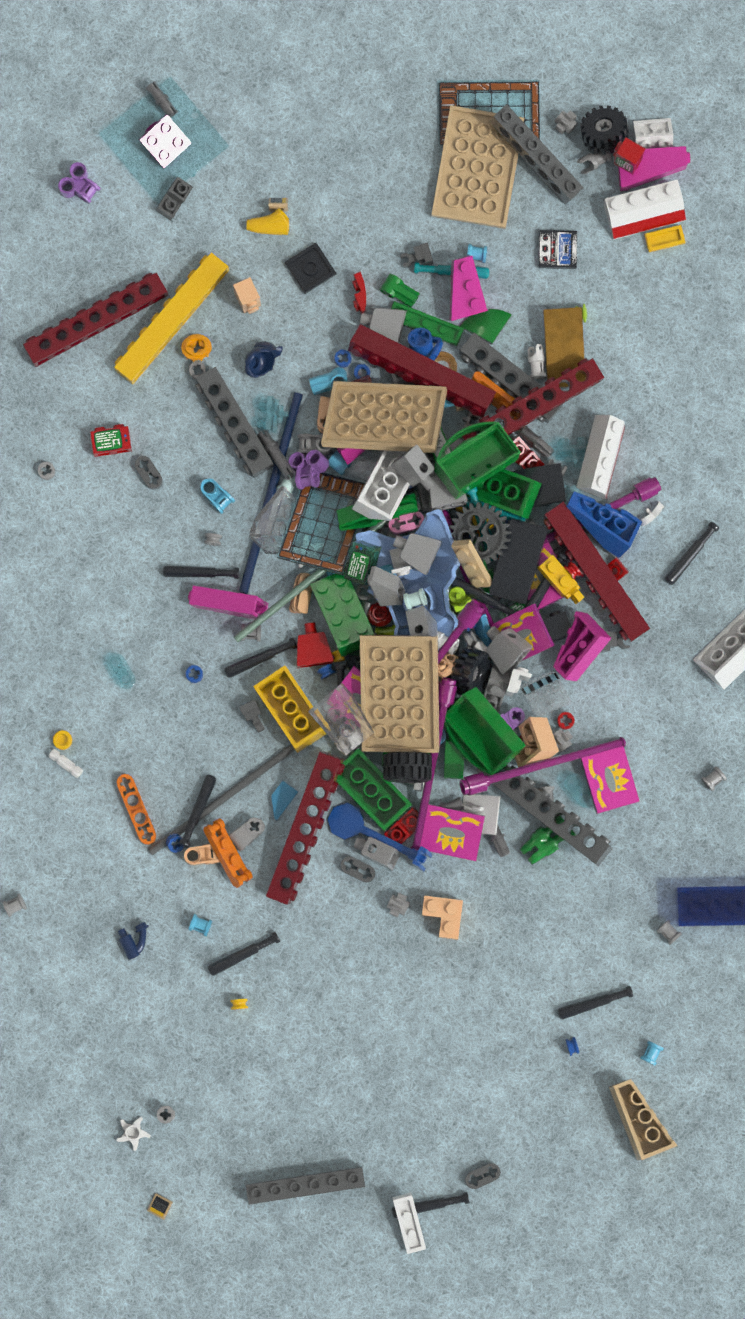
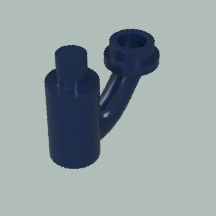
M145 922L135 926V932L139 933L137 945L131 934H127L125 928L117 931L120 936L118 940L128 961L141 955L140 953L145 947L146 929L149 927Z

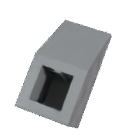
M372 566L367 581L379 605H402L405 588L400 577Z
M493 665L484 697L499 713L511 672L503 675L498 667Z

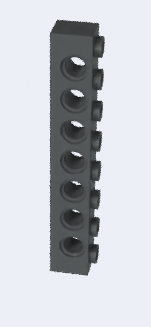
M506 765V767L503 769H505V771L516 769V767H514L513 765H511V767H508ZM480 769L476 770L478 773L482 772L484 775L491 776ZM516 776L492 783L598 867L613 849L609 845L611 842L603 835L597 836L594 833L596 829L588 823L583 825L579 822L581 818L571 811L570 814L564 810L566 806L560 801L556 800L553 802L549 798L550 794L543 788L540 791L535 788L534 785L536 783L529 777L524 779L521 776ZM514 781H520V785L517 789L511 788V785ZM529 792H534V799L531 801H527V794ZM548 803L550 805L549 810L541 812L542 805ZM559 815H564V822L557 824L556 818ZM579 827V834L572 836V828ZM588 839H595V844L592 847H586Z

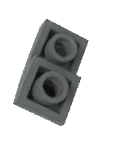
M177 176L155 210L171 221L193 187Z

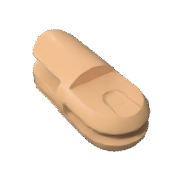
M298 574L293 588L310 576V574ZM310 585L291 600L289 607L291 613H308L312 594Z

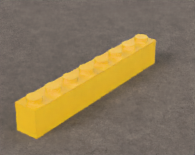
M212 252L200 260V266L197 270L193 269L189 273L186 283L184 285L181 283L177 287L175 296L172 299L168 298L163 305L164 309L152 317V323L148 328L145 326L140 331V337L137 341H132L128 345L126 354L124 356L120 355L115 361V371L132 385L229 272V266Z

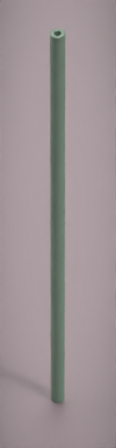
M415 490L413 493L416 495V499H418V492ZM389 521L378 522L376 526H371L366 531L374 530L377 532ZM356 539L352 541L349 553L358 546ZM332 557L327 562L333 563L335 558ZM319 567L237 633L234 639L240 642L311 583L326 573L328 569Z

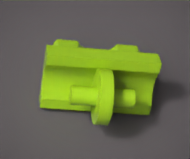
M456 586L449 591L450 607L459 614L465 605L472 600L461 587Z

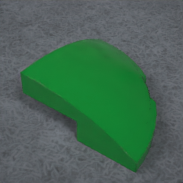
M489 309L488 311L469 316L460 327L470 334H477L480 338L493 345L512 314L503 310Z

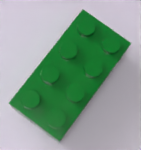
M503 469L476 486V495L481 502L489 503V505L528 519L542 483Z
M344 569L342 573L337 572L311 583L310 586L341 657L360 650V636L374 635V632L349 576H347L346 570Z
M359 748L343 762L345 768L342 775H338L336 782L383 832L412 806L411 802L391 782L383 779V773Z

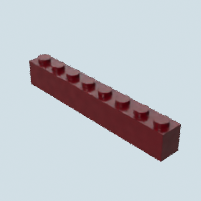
M361 324L350 340L348 351L354 356L361 357L369 361V363L377 365L387 372L395 374L415 385L446 387V400L452 402L457 407L470 411L475 416L483 418L494 400L496 391Z
M562 502L544 514L543 517L545 519L543 522L548 530L552 529L556 534L554 539L559 546L563 545L567 550L564 552L570 562H575L581 572L580 577L584 576L588 581L586 585L591 593L595 592L599 597L597 601L602 609L606 608L610 613L608 618L613 625H618L620 628L619 634L623 640H628L630 643L648 631L650 627L571 511L566 507V504Z

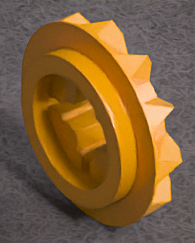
M193 334L184 339L181 350L186 359H191L193 362L195 360L202 361L203 358L209 356V353L212 351V345L206 336ZM199 343L200 349L195 353L193 348H196Z

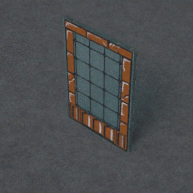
M540 80L438 81L439 147L444 145L450 105L498 113L507 104L518 117L525 118L524 123L540 139Z
M322 472L319 476L320 484L318 487L308 486L299 490L277 558L344 575L359 528L341 531L338 526L336 511L354 505L365 483Z

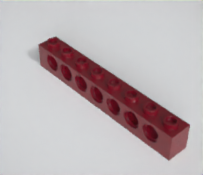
M157 272L146 274L142 277L143 280L128 284L126 289L121 292L115 291L111 293L109 298L104 301H96L92 304L93 307L87 310L81 309L71 319L65 318L61 320L58 326L46 328L42 331L43 334L37 337H29L23 345L35 368L167 297L168 292ZM143 288L150 289L147 295L140 294V291ZM126 297L133 298L131 304H125L123 301ZM109 306L117 307L114 313L107 312ZM93 315L100 316L97 322L90 321V318ZM76 324L83 325L81 331H75L73 328ZM59 333L67 334L64 340H58L57 336ZM43 342L50 343L47 349L40 348Z
M585 358L577 363L578 367L573 370L571 368L561 372V377L557 379L554 377L544 382L545 386L539 389L538 386L533 388L525 398L520 396L514 399L511 406L507 408L505 406L500 407L495 411V415L492 417L487 415L480 419L479 423L500 420L504 425L503 429L510 435L603 381L605 377L593 358L590 360ZM583 373L585 380L580 382L576 379L575 375ZM561 382L567 383L569 390L562 391L559 388V384ZM550 392L553 399L550 401L545 400L543 393ZM533 401L536 404V409L529 410L526 407V403ZM517 411L520 414V418L517 420L512 419L510 412ZM477 432L461 437L462 441L477 436Z
M325 751L319 752L266 897L286 905L290 904L291 901H295L298 894L296 887L298 883L301 884L305 875L302 872L305 865L308 866L311 855L309 852L311 847H315L318 840L316 836L317 831L322 829L325 821L322 817L324 812H328L332 802L329 800L331 793H335L338 787L337 777L342 775L345 768L343 758ZM324 769H328L331 772L329 780L323 777ZM318 787L323 788L325 792L322 798L316 795ZM311 805L316 806L318 809L316 816L311 815L309 812ZM304 823L309 824L311 827L309 834L305 833L302 829ZM298 841L304 844V850L302 852L296 849V843ZM291 859L295 860L298 864L296 870L291 869L289 866ZM285 877L291 881L289 888L285 887L282 883Z

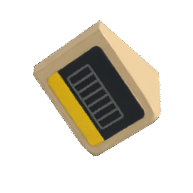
M269 198V211L275 212L280 208L283 212H287L288 198Z
M156 1193L147 1211L165 1220L173 1201Z

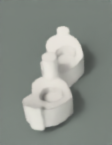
M658 501V505L653 512L649 508L645 510L649 515L641 519L642 526L649 524L660 514L664 508L660 501Z

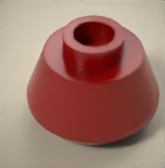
M378 602L368 609L367 617L372 625L385 627L391 622L392 615L389 607L380 606Z

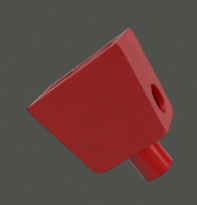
M315 622L304 624L305 634L298 636L297 667L305 668L333 664L334 661L325 632L317 633Z

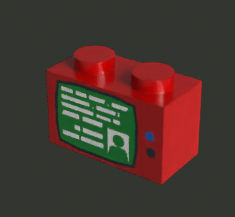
M625 138L623 142L619 141L613 157H615L614 164L633 175L643 159L645 148L628 138Z
M124 424L114 425L111 429L98 427L90 432L95 457L132 452L130 431L128 426H124Z

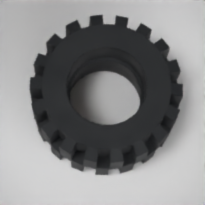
M423 752L387 753L383 755V779L396 783L428 782L432 780V756Z

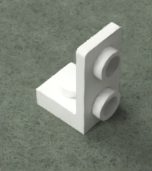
M399 548L389 550L394 568L391 570V573H396L397 576L409 574L410 570L414 567L400 558L403 550Z

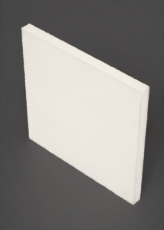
M464 795V808L462 811L484 815L485 820L482 834L496 835L500 796Z

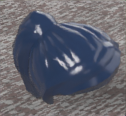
M267 341L257 342L254 348L246 355V374L252 378H258L272 371L275 358L281 355L283 347H276L273 343Z

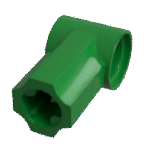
M391 273L379 289L383 294L387 293L388 297L396 298L411 308L420 295L419 292L404 284L399 277Z

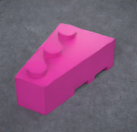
M468 255L452 260L449 321L488 311L473 256Z
M579 611L575 612L573 625L568 629L566 642L561 646L553 666L565 680L577 681L611 640V637L588 613Z

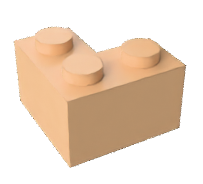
M529 717L518 726L526 745L515 756L518 768L550 759L559 752L547 718Z
M424 896L422 916L441 918L439 938L458 940L463 900Z

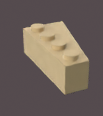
M631 1079L609 1087L637 1160H644L677 1146Z

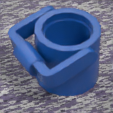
M416 328L407 337L409 349L434 361L443 346L442 339L432 337L431 332L425 328Z

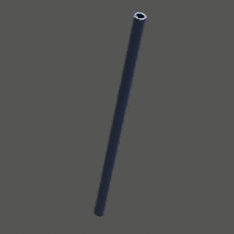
M297 392L293 394L279 449L285 458L303 394ZM275 462L239 593L248 594L279 484L281 471Z

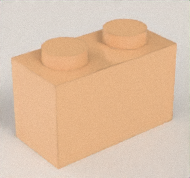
M251 277L234 284V293L243 313L248 312L251 314L258 311V307L261 306L260 296Z

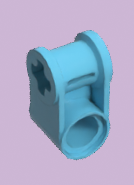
M213 479L202 481L200 486L201 493L220 514H223V510L230 503L235 502L234 498ZM212 484L215 488L213 492L207 493L204 491V486Z

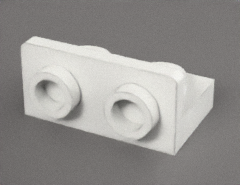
M671 118L633 121L635 143L645 149L673 147Z
M521 667L512 670L505 695L512 697L514 693H518L521 681L528 682L532 674L528 673L529 670Z

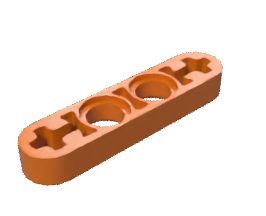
M122 774L117 779L118 789L140 841L143 844L150 845L155 842L157 837L155 829L134 779L129 774ZM123 778L131 780L128 784L130 790L135 789L134 792H129L125 796L123 792H127L126 787L120 785L123 782ZM131 795L138 797V803L135 806L128 804L127 800ZM138 813H143L146 816V820L142 824H138L135 821V816ZM149 823L150 827H146L149 833H153L150 841L142 838L145 833L143 829L139 831L138 827H144Z

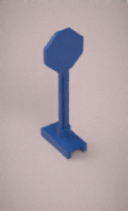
M350 803L334 807L327 819L333 835L344 840L357 836L359 833L372 837L408 856V859L413 861L412 864L423 872L426 868L422 863H425L426 856L430 858L433 856L428 849L420 846L419 850L410 849L364 826L360 808Z

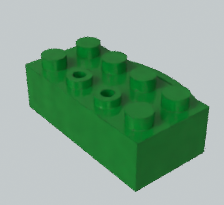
M499 422L477 423L458 431L447 440L439 452L434 465V471L456 500L517 461L521 451ZM473 432H480L477 436L460 443L447 455L445 454L448 447L459 438Z
M477 687L464 693L446 712L444 725L452 742L471 764L487 774L493 775L505 768L526 746Z

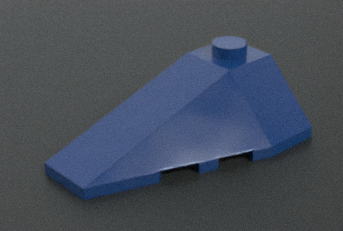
M575 491L566 505L599 544L617 558H620L631 547L642 524L641 520L626 510L621 509L619 511L613 509L610 504L605 503L603 505L597 503L595 499Z

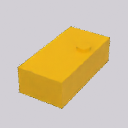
M285 665L253 686L297 753L329 733L327 726Z

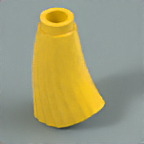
M278 208L269 215L247 219V231L260 234L288 235L289 218Z

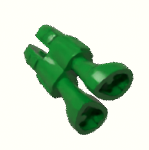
M561 815L556 818L557 824L564 822ZM540 826L532 833L531 838L524 843L520 851L524 855L533 850L534 846L538 848V851L534 852L527 859L532 865L559 849L558 844L564 841V839L558 835L550 838V834L553 831L548 827ZM571 830V835L575 836V832Z

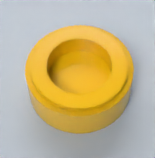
M58 731L53 736V744L60 750H66L72 745V736L67 731Z

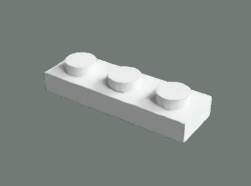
M412 1193L392 1197L407 1254L425 1250L426 1246Z

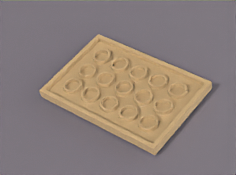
M450 105L431 217L506 229L518 153L490 124L489 120L496 113Z
M334 381L321 441L322 447L407 452L417 444L424 453H436L447 389L441 386Z
M361 635L362 751L438 753V636Z

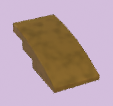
M582 307L543 310L547 380L552 377L555 379L561 377V372L568 368L573 370L578 367V362L585 359ZM583 373L575 375L578 381L582 382L585 380ZM561 382L559 388L569 387V385Z

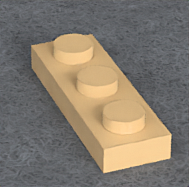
M471 540L453 541L451 547L471 584L476 588L490 587L492 579Z

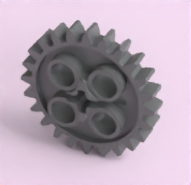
M477 502L476 508L473 503L469 504L470 509L462 507L464 513L456 512L459 518H452L456 524L449 526L454 530L451 533L454 536L453 540H464V534L468 532L471 535L472 544L476 541L475 549L482 562L485 560L489 564L491 562L490 558L494 561L498 560L496 554L503 556L504 554L501 549H508L504 543L511 541L509 538H506V535L511 534L510 531H506L510 524H504L507 516L500 517L502 510L495 512L496 506H492L489 509V503H485L483 508L481 502ZM475 515L480 518V523L477 526L472 522ZM486 518H488L489 520L484 526ZM492 524L497 529L494 535H491L489 532V527ZM477 530H482L483 537H478ZM483 541H485L488 546L485 552L481 551L480 544Z

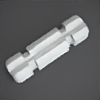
M56 749L50 752V759L57 761L58 765L71 772L76 778L80 777L83 770L79 766H75V763L67 757L60 755L61 753Z

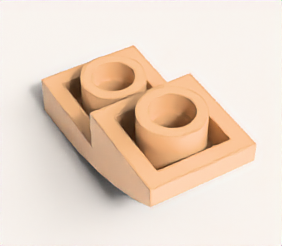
M447 652L438 664V676L444 678L453 673L452 668L455 667V659H458V657Z

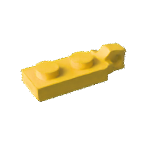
M553 555L538 567V570L562 597L570 598L575 604L584 598L578 590L580 589L578 583L573 580L571 575Z

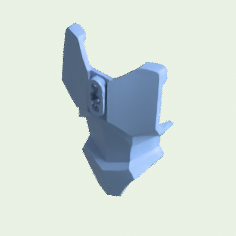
M441 509L426 513L422 524L414 533L442 541L428 574L425 575L413 568L409 574L398 577H400L407 594L418 592L419 589L423 588L427 597V605L421 604L412 607V609L424 606L436 620L437 631L449 637L457 627L458 619L455 613L450 610L448 589L456 578V570L459 568L460 562L451 547L454 540ZM374 530L356 534L357 545L359 549L362 547L360 552L370 556L367 576L370 575L372 566L379 568L392 564L389 550L397 548L393 546L396 538L383 535ZM409 535L403 536V538L408 540ZM369 586L368 593L374 595L371 586ZM403 598L402 605H390L387 607H389L396 625L394 635L410 636L405 612L408 609Z

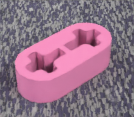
M415 512L399 516L400 520L398 518L391 519L389 521V530L396 535L418 530L424 520V516L421 512ZM413 516L421 519L418 525H415L414 522L408 523V521L413 520ZM394 521H398V523L405 522L404 525L400 526V530H397L396 527H392L394 525Z

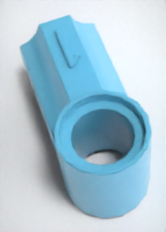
M337 367L329 373L309 378L313 394L317 395L332 390L336 377L340 376L343 378L342 382H347L346 370Z

